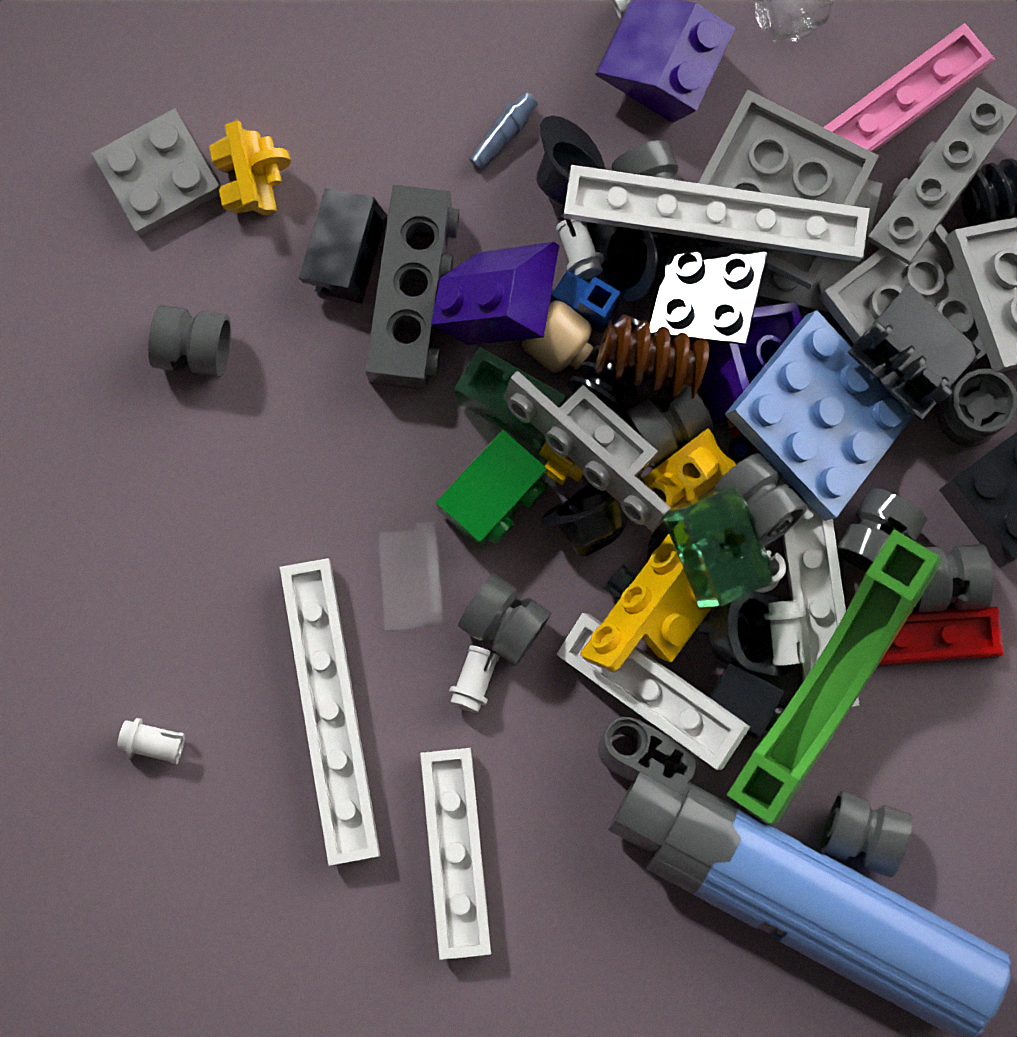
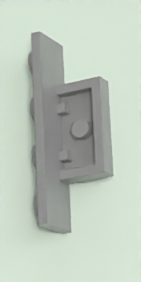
M977 87L937 143L931 141L925 148L917 163L918 169L910 179L904 178L898 185L891 198V206L869 234L867 241L910 265L1016 119L1017 109Z
M517 371L510 378L503 398L507 401L511 412L519 420L525 423L530 422L544 434L546 442L557 454L563 457L568 456L583 469V474L591 485L601 491L606 490L621 503L623 512L630 520L639 525L644 524L649 530L654 532L665 518L670 507L637 478V475L655 458L658 451L584 385L558 408Z

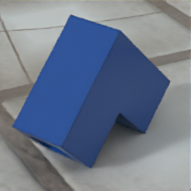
M567 270L551 294V302L562 301L585 318L593 329L602 334L618 309L620 291L596 277H593L591 282L588 283Z

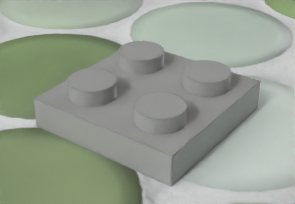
M175 108L92 153L140 238L220 195V186Z

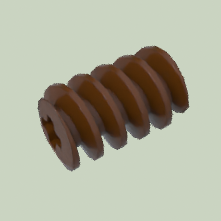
M623 314L614 326H612V321L610 320L603 336L595 370L596 374L601 375L610 362L614 364L616 380H621L628 368L634 370V385L640 386L647 374L653 375V391L659 392L666 380L672 381L673 397L678 398L687 385L691 386V396L694 399L706 370L709 358V345L706 339L700 337L690 348L689 335L684 332L678 333L670 343V331L664 326L658 328L651 338L650 323L644 320L639 322L633 332H631V318Z

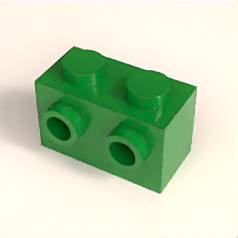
M502 430L435 502L437 509L481 550L489 541L497 545L513 528L515 523L510 518L522 505L530 509L548 489L543 483L547 479V468L507 432Z

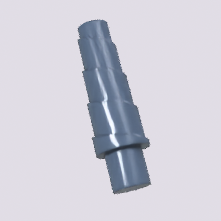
M523 92L514 104L509 103L505 107V111L495 121V125L485 135V139L474 150L475 153L469 158V161L475 167L482 170L491 158L495 157L503 146L507 145L516 133H519L528 123V116L537 107L538 102L529 93Z

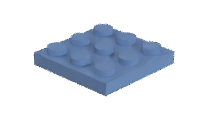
M816 310L807 314L725 415L826 521L839 515L913 415L910 412L907 413L898 400L847 353L851 347Z

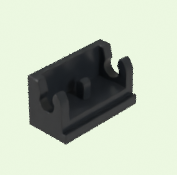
M325 188L299 275V279L303 283L316 286L315 292L362 304L387 218V214L374 197Z

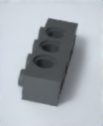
M394 184L392 186L365 369L371 384L427 390L428 377H437L440 348L433 347L435 329L438 328L431 325L439 279L453 269V255L446 254L448 237H457L460 209L452 208L450 191ZM418 235H427L434 240L432 245L424 250H415L409 246V243ZM413 280L422 281L427 285L425 292L416 297L407 296L402 292L403 287ZM413 326L421 331L416 341L403 344L395 339L397 332L401 328Z

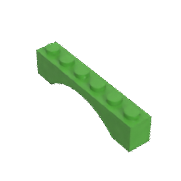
M893 530L867 571L846 613L820 657L786 709L753 752L727 796L769 824L781 820L943 563L940 556L898 531Z

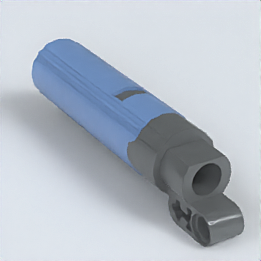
M631 717L618 718L607 727L598 745L599 758L608 769L632 781L608 830L652 854L646 868L647 870L746 924L777 938L779 942L954 1037H978L982 1034L990 1019L997 1013L1010 982L1011 962L1008 953L834 859L810 849L795 838L692 784L689 781L696 769L695 757L690 750L673 738ZM621 734L628 736L635 744V754L628 756L619 754L613 748L611 738ZM648 748H650L654 752L648 758L649 761L644 767L639 762L648 751ZM667 760L675 764L673 768L675 774L671 779L662 775L664 771L663 764Z

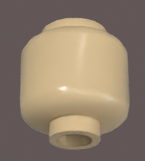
M553 301L549 304L544 338L522 340V348L553 373L563 371L568 365L576 370L587 359L593 349V346L587 342L592 332V326L566 303Z

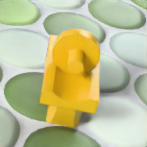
M238 120L225 124L227 136L209 146L212 162L216 169L224 173L235 169L237 180L220 186L219 194L223 208L234 214L253 210L263 216H268L278 212L272 186L282 183L280 171L291 165L289 151L283 148H274L272 137H260V133L257 131L245 130Z
M707 428L644 476L642 480L652 492L670 507L668 514L670 517H673L713 488L736 464L720 450L714 435Z

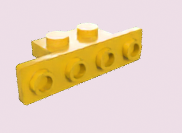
M694 501L681 514L676 525L661 545L652 553L649 561L631 585L625 589L620 600L602 624L595 629L590 640L581 650L580 655L586 662L610 672H616L642 639L658 658L672 663L729 585L704 555L731 517L725 508Z

